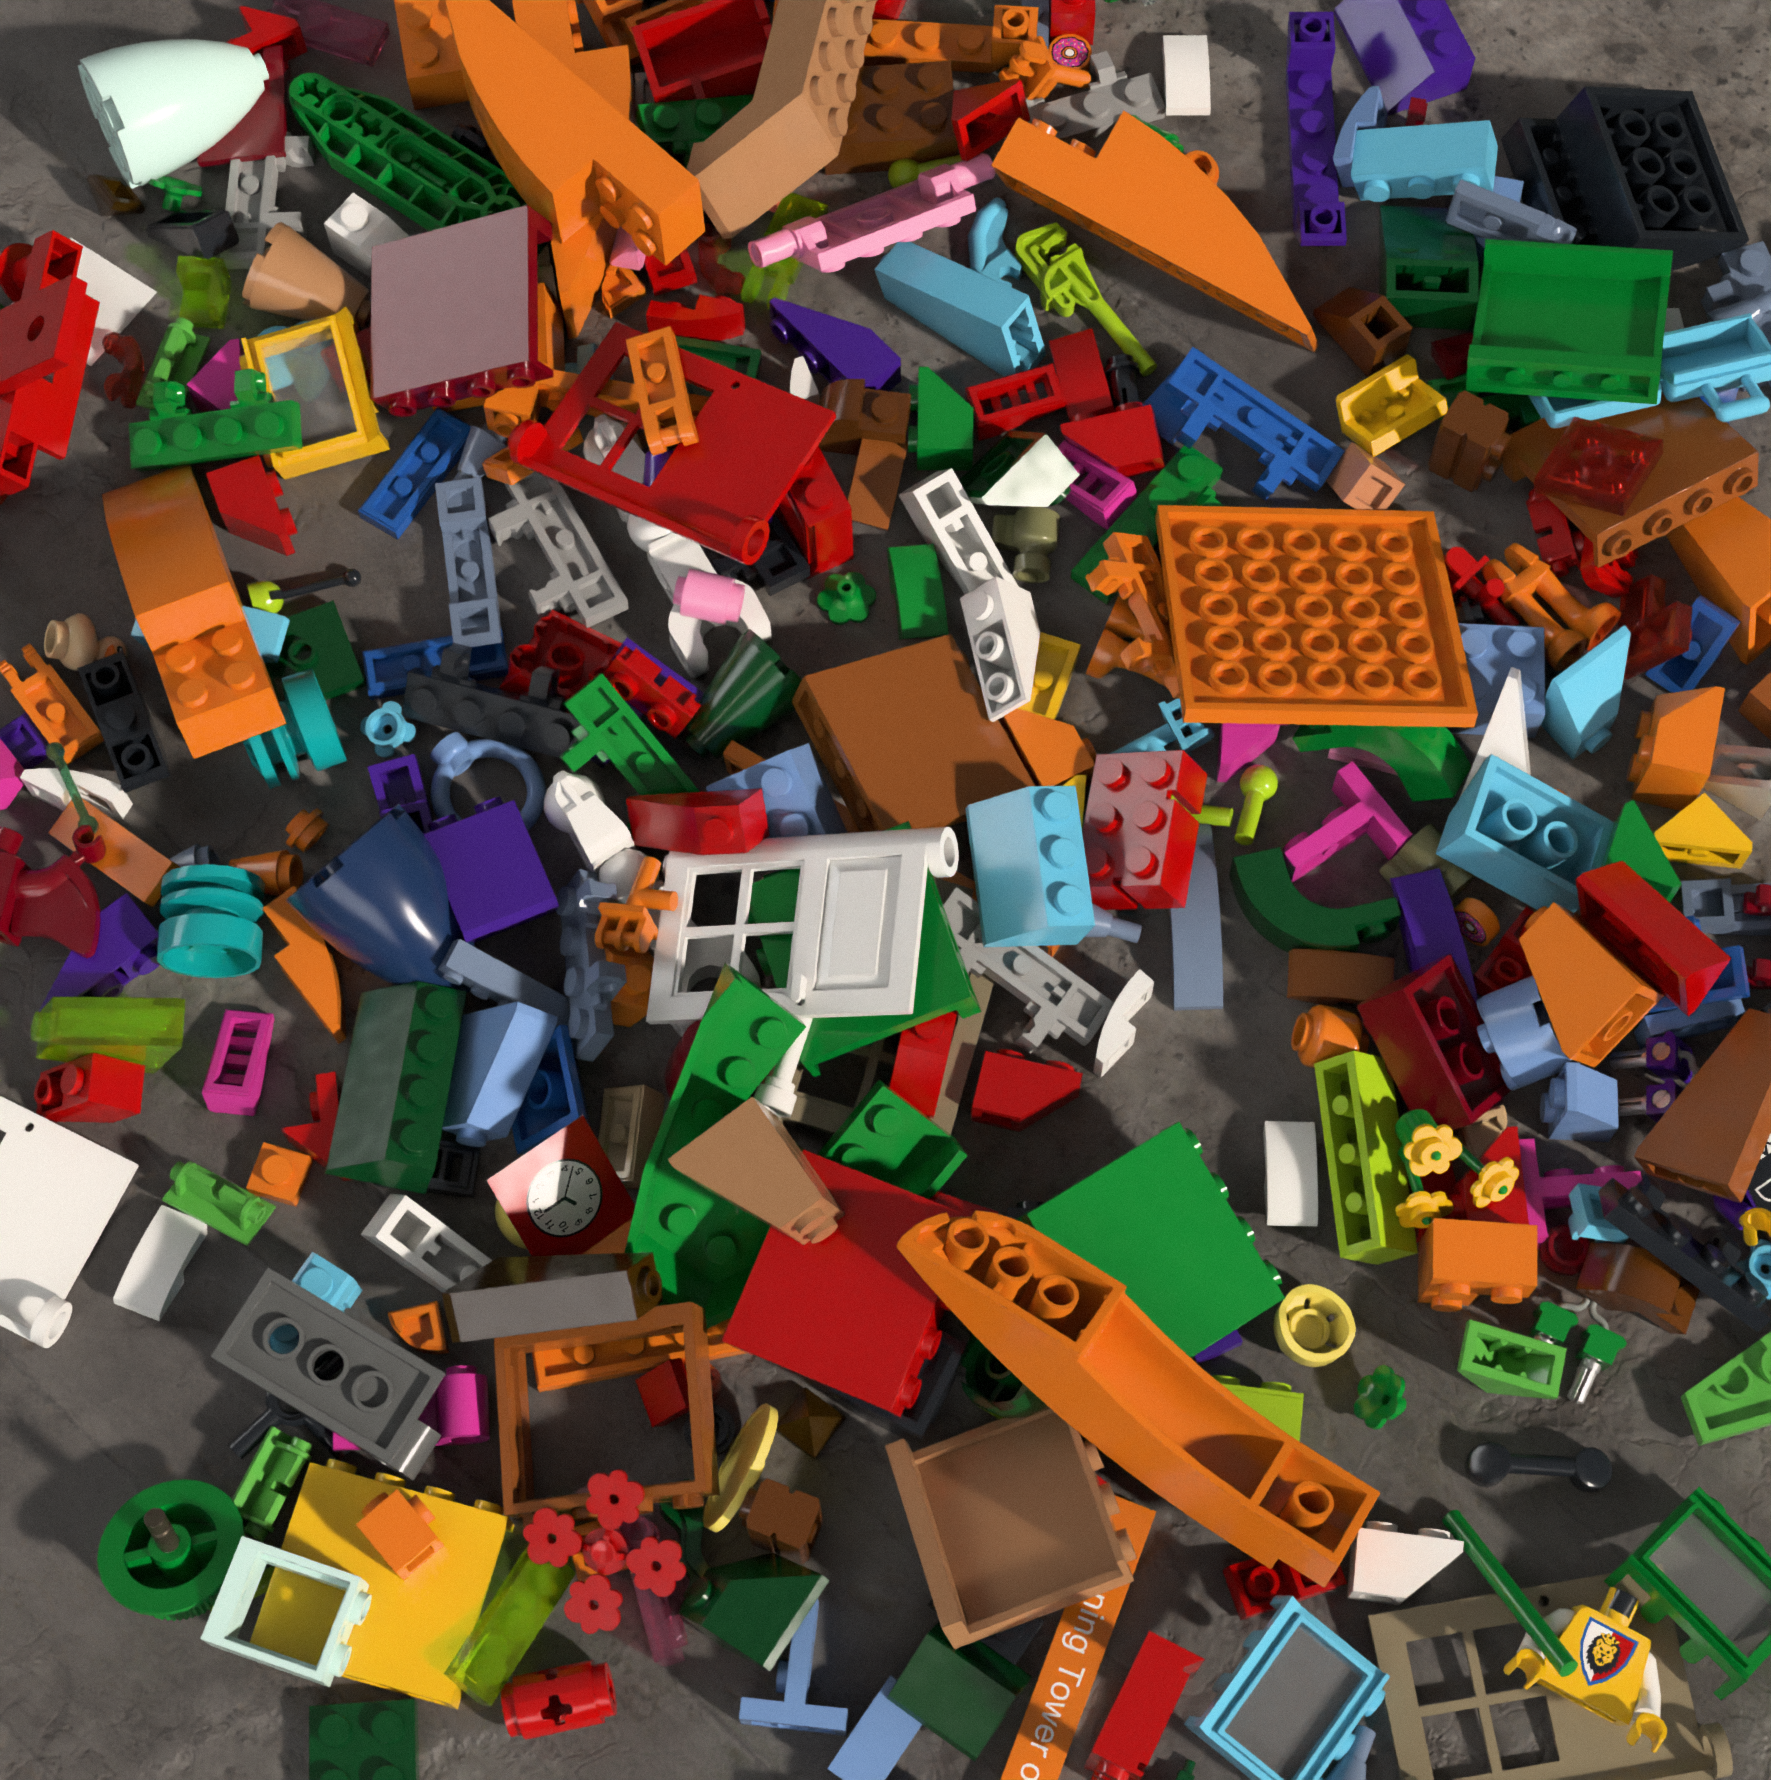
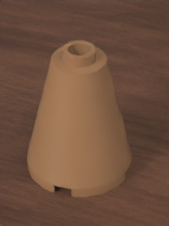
M282 222L275 224L264 239L272 244L271 247H268L262 255L257 253L252 262L242 291V298L246 300L242 303L252 309L302 321H313L334 315L346 306L358 325L364 328L371 317V301H369L371 291L290 226Z

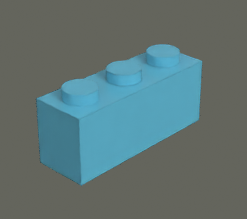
M1490 120L1356 130L1351 178L1360 201L1383 202L1387 199L1413 197L1427 199L1432 196L1454 195L1460 180L1493 192L1498 145Z

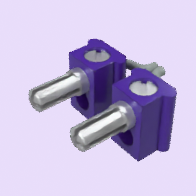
M1667 1031L1664 1036L1646 1038V1048L1641 1050L1611 1053L1610 1059L1612 1060H1610V1064L1614 1070L1645 1067L1665 1081L1664 1084L1646 1086V1095L1642 1097L1618 1099V1117L1645 1114L1657 1123L1684 1090L1674 1080L1680 1079L1683 1083L1687 1084L1691 1081L1692 1073L1697 1074L1700 1070L1696 1065L1695 1057L1692 1055V1049L1673 1032Z

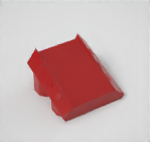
M552 609L534 625L533 637L529 643L519 645L511 652L508 675L499 689L517 694L529 692L532 672L543 665L560 670L557 696L565 698L566 701L599 673L603 674L622 643L590 627L586 628L585 625Z

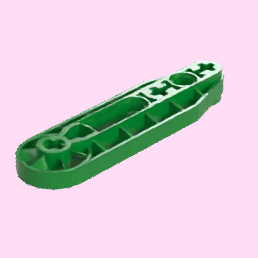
M318 73L301 74L290 83L289 100L295 119L306 134L310 136L311 141L331 168L426 230L432 231L527 205L504 171L391 99L336 84ZM408 127L409 129H411L412 131L416 132V133L419 134L420 136L418 137L417 135L413 134L412 132H410V131L407 130L406 128ZM438 148H441L445 152L449 153L450 155H452V157H449L448 155L440 151ZM334 149L340 154L344 155L345 159L341 158L331 150ZM470 168L474 169L475 171H477L478 173H480L481 175H483V176H485V177L482 178L481 176H479V175L476 174L475 172L471 171ZM363 170H367L368 172L376 176L377 179L375 180L368 174L364 173ZM397 190V191L401 192L402 194H404L405 196H407V197L409 198V200H406L405 198L401 197L400 195H398V194L395 193L394 191ZM427 211H430L431 213H433L434 215L438 216V217L441 218L442 220H441V221H438L437 219H435L434 217H432L431 215H429V214L426 213V212H427ZM548 242L537 244V256Z

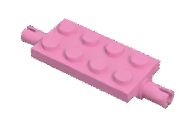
M980 153L969 161H960L952 165L943 164L920 173L917 180L818 218L807 216L784 225L780 231L750 241L748 243L750 258L755 266L763 268L785 258L792 257L798 262L807 264L822 273H830L842 269L845 266V262L857 257L879 255L884 251V247L890 244L917 240L922 237V232L931 228L953 226L961 221L960 217L976 211L973 193L964 189L994 178L995 170L991 166L993 163L989 155Z

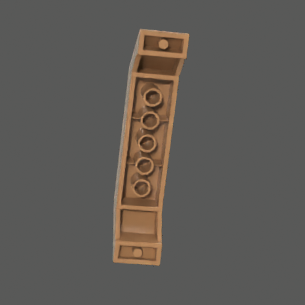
M878 0L778 1L753 100L704 142L694 143L687 170L700 182L702 207L722 239L735 237L838 156L842 138L847 133V118L851 102L856 97L855 85L859 69L864 64L865 44L868 34L872 31V16L876 1Z

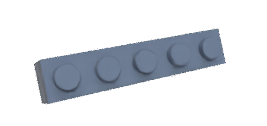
M461 939L452 942L438 970L445 974L444 978L447 981L456 985H461L462 983L471 988L470 992L481 999L490 998L498 1003L497 1006L517 1001L557 1016L556 1027L559 1025L568 1026L570 1017L569 998Z

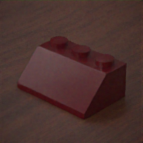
M1451 953L1380 988L1357 1006L1363 1018V1024L1368 1033L1373 1037L1385 1061L1386 1070L1391 1078L1394 1079L1407 1105L1408 1112L1415 1109H1424L1430 1113L1437 1125L1446 1124L1452 1130L1475 1122L1511 1091L1502 1077L1500 1071L1501 1061L1497 1053L1488 1054L1481 1043L1477 1026L1484 1024V1021Z

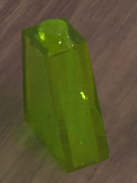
M52 997L40 1012H35L32 1020L31 1041L38 1042L36 1058L69 1062L94 1052L145 1065V1073L155 1074L182 1048L185 999Z

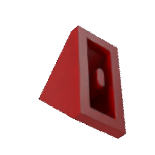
M1014 78L954 90L951 120L961 160H971L1006 137L1018 117L1026 122L1030 121L1024 89L1020 79Z

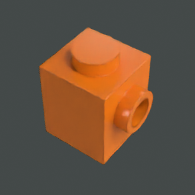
M398 1489L391 1495L384 1492L371 1500L361 1512L364 1518L356 1524L403 1581L444 1546L428 1526L436 1519L435 1516L416 1494L407 1501Z

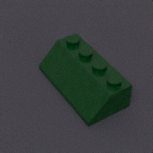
M416 981L361 993L325 1174L425 1194L435 1171L466 991Z

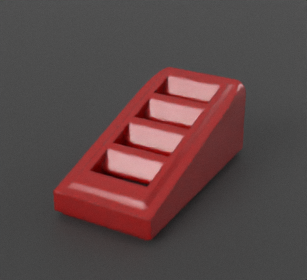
M1053 363L965 388V401L973 407V428L978 441L995 437L1066 406V400ZM1043 382L1048 396L1043 399L1039 398L1035 387L1036 384ZM1025 389L1029 403L1022 404L1018 392ZM1008 397L1011 408L1003 409L1001 399ZM990 404L993 413L985 415L983 407Z

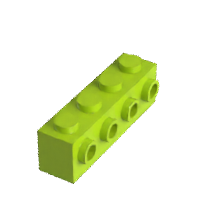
M1353 1050L1315 1063L1314 1068L1340 1258L1379 1265L1417 1254L1414 1227H1402L1398 1220L1399 1217L1395 1212L1396 1206L1406 1203V1199L1410 1194L1406 1168L1397 1153L1402 1143L1395 1134V1125L1399 1118L1393 1078H1391L1386 1070L1384 1059Z

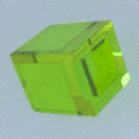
M178 256L176 273L183 288L179 318L189 320L193 323L194 327L224 329L232 280L224 259Z

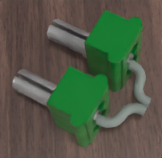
M1583 1298L1578 1304L1562 1302L1558 1305L1549 1301L1542 1302L1532 1313L1535 1320L1528 1336L1534 1339L1560 1346L1564 1342L1568 1331L1576 1326L1579 1321L1576 1314L1566 1309L1582 1311L1588 1306L1589 1315L1599 1324H1591L1580 1333V1339L1583 1341L1575 1357L1581 1360L1580 1367L1567 1394L1568 1399L1571 1401L1575 1399L1584 1376L1589 1371L1575 1402L1583 1404L1596 1375L1600 1370L1604 1371L1612 1365L1616 1354L1626 1346L1627 1342L1624 1337L1609 1330L1606 1320L1597 1314V1303Z

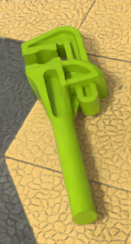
M1055 222L1020 235L1015 245V257L1022 264L1024 272L1040 290V302L1044 310L1048 312L1054 308L1062 317H1069L1074 313L1075 303L1085 307L1098 320L1124 354L1133 356L1134 362L1139 365V372L1142 376L1150 375L1157 368L1156 362L1103 299L1087 267L1081 247L1079 248L1074 243L1067 247V251L1064 254L1051 257L1049 266L1046 264L1045 261L1050 253L1059 251L1066 245L1067 232L1064 228H1061Z

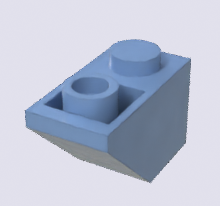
M1566 1062L1557 1078L1551 1079L1548 1093H1542L1540 1119L1542 1123H1548L1549 1139L1609 1142L1619 1128L1617 1080L1577 1062Z

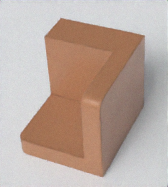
M1353 442L1345 450L1326 479V482L1343 502L1360 510H1387L1405 486L1404 482L1384 461L1376 456L1373 457Z

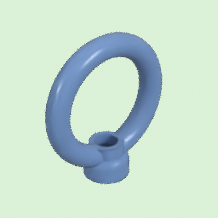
M459 732L449 734L434 747L430 758L438 767L431 783V803L438 819L455 814L458 821L462 820L454 810L450 799V786L453 777L466 771L474 760L490 757L507 761L522 774L526 783L527 796L520 815L527 831L534 826L543 811L546 786L539 766L525 750L487 738L467 742Z

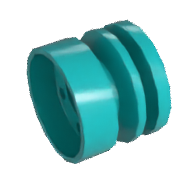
M312 667L282 678L285 700L280 701L279 704L287 724L243 740L253 767L263 776L269 789L282 784L275 764L283 761L291 779L294 781L300 778L297 756L306 753L317 771L347 761L341 740Z
M213 864L187 865L172 869L162 876L161 895L163 898H161L160 914L166 920L159 925L157 962L163 968L177 974L215 979L238 977L250 974L260 968L263 931L256 923L263 918L264 905L261 902H263L265 895V882L260 876L245 869Z

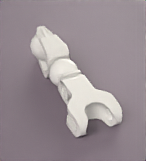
M606 414L596 417L594 427L589 431L584 441L583 454L585 459L600 466L628 424L616 421ZM637 433L611 471L642 484L645 454L642 451V445ZM616 508L621 520L627 523V530L632 541L640 549L647 552L648 561L672 604L678 576L687 577L689 569L717 574L699 544ZM735 579V583L745 585L743 605L738 622L727 620L725 625L737 628L742 634L751 629L764 642L770 640V621L755 592L749 585ZM673 604L668 622L670 645L689 676L696 678L709 670L708 651L703 644L704 635L713 627L724 624L681 616V606Z
M562 770L553 776V783L545 794L544 812L546 817L558 830L569 833L587 871L596 872L598 882L616 884L618 899L616 903L625 904L641 862L647 855L635 850V843L631 838L629 830L605 805L604 795L600 787L587 776L572 774ZM659 873L652 888L654 890L664 889V882L659 880ZM647 909L658 929L661 910ZM690 920V927H697L692 920ZM733 937L688 939L681 992H690L696 983L709 977L719 978L725 962L729 965L731 963ZM652 940L648 948L653 958L655 957L657 940ZM744 952L742 975L761 989L759 974ZM692 1023L671 1024V1026L682 1037Z

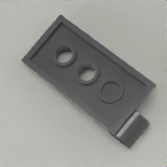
M267 1267L210 1356L213 1360L343 1437L349 1443L412 1481L418 1475L441 1437L438 1432L418 1419L446 1374L269 1267ZM284 1325L296 1328L299 1333V1343L293 1351L287 1354H279L272 1350L270 1337L276 1328ZM335 1352L343 1358L344 1367L342 1373L334 1380L325 1381L319 1379L314 1372L316 1359L323 1353Z

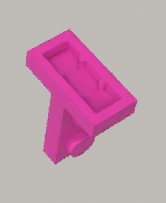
M1353 761L1337 771L1332 791L1344 806L1332 811L1322 821L1323 827L1311 835H1308L1307 832H1302L1284 846L1283 857L1292 883L1366 833L1388 860L1396 856L1401 848L1411 839L1413 834Z
M1534 1138L1519 1139L1529 1225H1538L1537 1249L1540 1248L1548 1237L1544 1209L1571 1208L1569 1194L1578 1183L1603 1187L1613 1177L1627 1189H1630L1642 1180L1641 1171L1625 1172L1624 1167L1620 1165L1599 1167L1593 1171L1594 1174L1575 1175L1573 1169H1554L1543 1174L1544 1177H1540Z

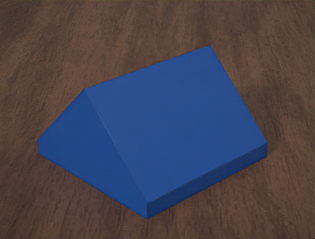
M559 1025L555 1028L512 1125L517 1154H526L582 1115L591 1128L578 1060L574 1057L573 1040L569 1036L567 1025Z

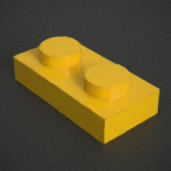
M1040 632L1031 700L1018 709L1056 720L1080 654L1081 644Z

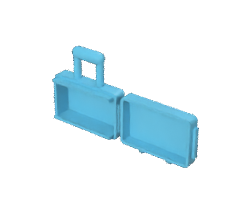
M1751 313L1664 333L1657 404L1528 396L1540 417L1545 418L1551 428H1561L1656 406L1661 401V392L1670 402L1704 396L1715 412L1716 418L1721 422H1729L1763 414L1768 411L1770 401L1765 397L1757 383L1771 380V345L1753 320ZM1744 386L1750 397L1723 403L1717 392Z

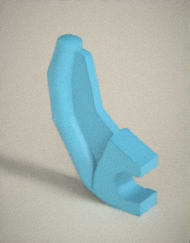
M996 197L977 212L967 236L970 269L1012 288V284L1003 281L1001 277L1011 276L1019 280L1022 276V264L1006 248L1002 237L1008 218V209L1006 208L1005 201Z

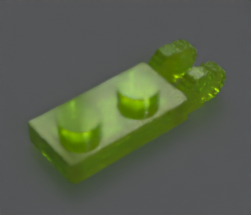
M791 192L781 200L764 236L780 231L782 226L807 216L818 218L828 214V205ZM788 257L766 267L759 268L751 260L752 268L743 284L741 300L752 303L760 291L764 275L772 277L776 281L767 298L766 308L770 310L769 301L774 297L785 301L790 284L794 285L804 263Z

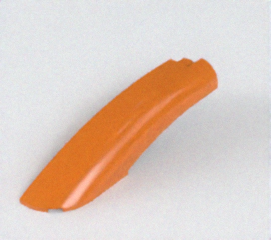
M975 1210L972 1217L949 1218L946 1212L925 1219L901 1237L896 1247L945 1305L1008 1370L1076 1431H1079L1089 1442L1159 1496L1266 1567L1272 1569L1277 1559H1280L1325 1588L1381 1492L1288 1435L1245 1404L1203 1370L1166 1336L1124 1293L1127 1288L1126 1285L1031 1226L1016 1219L986 1211Z

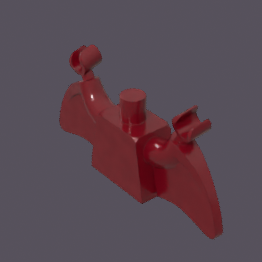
M82 825L72 835L76 850L69 857L64 854L50 866L32 870L20 857L16 856L24 837L12 829L0 826V943L18 947L22 936L44 937L63 945L81 957H92L96 952L99 939L100 907L95 887L80 866L84 862L96 863L103 859L106 846L102 835L94 839L91 826Z

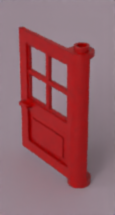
M615 322L547 423L543 426L538 421L528 419L512 430L508 439L511 460L515 464L745 565H752L760 558L766 548L770 532L768 521L836 419L835 412L678 347L685 381L712 392V395L694 420L699 442L684 446L683 442L678 443L651 486H645L611 471L639 428L644 430L640 407L634 414L597 398L624 357L629 358L626 339L645 334ZM590 407L628 423L600 466L562 449Z

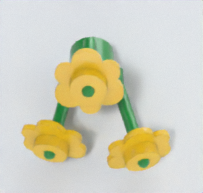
M1424 1109L1409 1111L1402 1115L1395 1125V1134L1402 1143L1397 1153L1405 1165L1413 1192L1407 1197L1406 1203H1401L1395 1208L1402 1227L1428 1228L1433 1218H1442L1453 1211V1203L1447 1199L1446 1193L1437 1191L1430 1194L1424 1191L1420 1176H1426L1432 1170L1437 1174H1442L1448 1170L1450 1166L1449 1161L1458 1157L1479 1175V1180L1475 1181L1470 1188V1193L1474 1196L1473 1204L1478 1208L1487 1206L1491 1201H1501L1512 1191L1514 1182L1518 1178L1519 1170L1514 1166L1511 1158L1505 1157L1499 1163L1492 1161L1484 1165L1461 1144L1458 1138L1453 1136L1450 1126L1446 1124L1437 1125L1428 1111Z

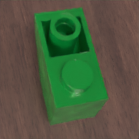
M919 367L918 384H909V394H911L910 412H918V425H908V453H917V470H945L952 468L953 471H969L972 468L973 407L929 367Z

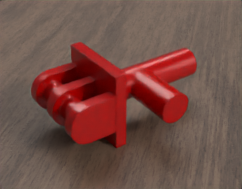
M1459 546L1452 547L1443 555L1452 596L1461 588L1473 602L1479 601L1481 610L1496 625L1517 626L1520 623L1497 599L1504 593V583L1500 579L1493 578L1483 585L1475 577V574L1490 560L1486 555L1477 562L1464 548Z

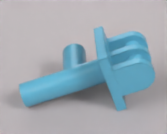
M1175 699L1168 704L1163 701L1158 705L1166 724L1110 754L1166 751L1164 746L1176 740L1180 749L1191 756L1192 750L1209 742L1215 734L1211 728H1205L1203 723H1183V718L1176 721L1174 716L1179 713L1182 714L1180 699ZM1191 730L1192 735L1185 738L1183 733Z

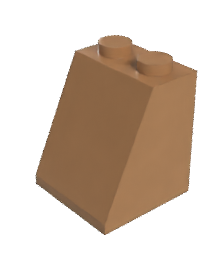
M753 1096L668 1158L673 1168L700 1186L802 1245L809 1241L815 1244L830 1236L838 1227L836 1221L846 1215L779 1118Z

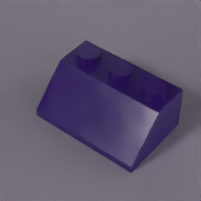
M1343 0L1335 7L1334 15L1371 86H1379L1388 116L1407 110L1411 97L1426 99L1427 103L1467 89L1475 56L1445 0Z

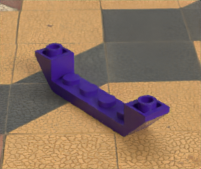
M1289 12L1286 99L1293 232L1300 246H1346L1347 242L1345 202H1339L1337 170L1333 161L1336 146L1331 72L1336 49L1333 12Z

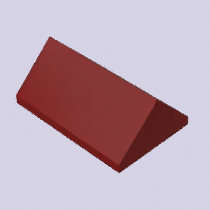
M1623 860L1583 872L1575 879L1581 917L1689 1017L1698 1008L1731 960V957Z

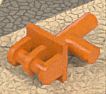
M1037 36L1033 42L1024 41L1019 47L1020 54H1014L1010 58V67H1004L999 73L1000 81L1014 78L1020 79L1027 100H1035L1041 97L1045 99L1057 83L1085 89L1091 81V75L1088 71L1053 63L1045 41L1041 36Z
M649 856L643 858L625 904L600 902L598 909L602 916L595 932V945L598 949H608L610 945H614L618 951H627L629 947H634L636 952L645 953L651 941L657 940L658 929L647 909L674 911L678 905V895L675 891L652 889L661 868V862L658 859Z

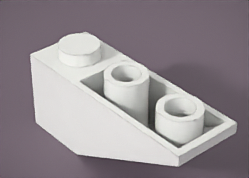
M997 576L960 598L988 718L992 722L1031 700L1040 638V629L1031 593Z

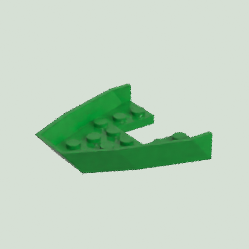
M726 962L645 1164L624 1252H653L656 1271L660 1274L662 1280L661 1295L663 1301L658 1306L693 1302L706 1309L707 1329L732 1317L770 1225L700 1186L673 1168L668 1158L743 1104L806 1028L801 1019ZM880 1080L876 1082L817 1154L927 1199L939 1191L968 1156L951 1134ZM797 1144L800 1150L803 1151L804 1148Z

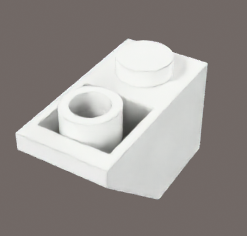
M1366 1522V1528H1360L1351 1544L1347 1599L1400 1605L1452 1563L1463 1552L1464 1541L1451 1540L1450 1532L1440 1529L1421 1528L1418 1529V1535L1398 1533V1526L1392 1523Z

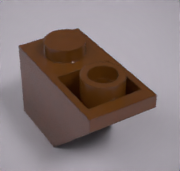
M1348 287L1314 309L1313 316L1367 377L1405 356L1412 326L1384 295Z

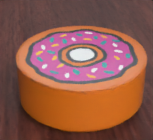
M1064 34L1051 42L1048 51L1053 63L1085 71L1089 70L1092 50L1089 43L1083 37L1075 34Z
M1464 898L1454 908L1461 935L1469 942L1478 946H1486L1499 934L1500 924L1497 916L1482 901L1475 898Z

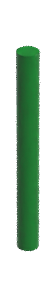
M1459 1510L1448 1512L1442 1520L1444 1526L1455 1540L1464 1541V1552L1561 1677L1572 1674L1578 1666L1574 1657Z

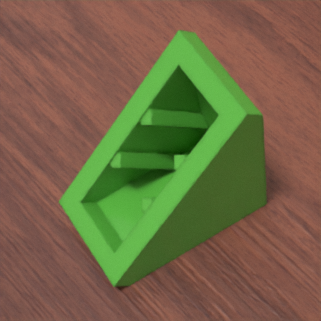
M1470 1319L1466 1321L1457 1371L1486 1393L1554 1400L1558 1398L1567 1348Z

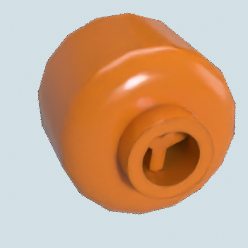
M1315 1005L1307 1013L1303 1012L1298 1016L1292 1031L1291 1046L1294 1051H1297L1298 1058L1304 1066L1315 1069V1063L1353 1050L1367 1054L1369 1036L1363 1033L1362 1021L1357 1014L1327 1005Z

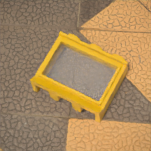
M346 306L331 316L250 339L246 337L241 338L245 355L239 356L241 370L253 369L265 373L266 392L272 393L274 402L293 400L300 403L302 449L263 455L267 467H274L285 480L390 450L388 441L378 426L375 414L379 412L378 404L370 399V389L365 375V370H368V364L364 353L357 344L355 333L359 332L358 323Z

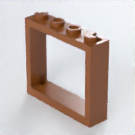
M693 1302L661 1305L654 1307L634 1321L494 1338L504 1516L523 1519V1527H525L529 1523H533L534 1514L540 1508L551 1507L558 1515L564 1513L572 1514L575 1521L598 1520V1514H592L586 1508V1501L591 1496L589 1492L534 1498L526 1353L683 1332L695 1479L643 1486L645 1491L644 1500L637 1507L639 1515L654 1512L653 1504L672 1501L673 1509L698 1508L704 1506V1497L720 1496L705 1308ZM613 1494L614 1499L619 1501L618 1496Z

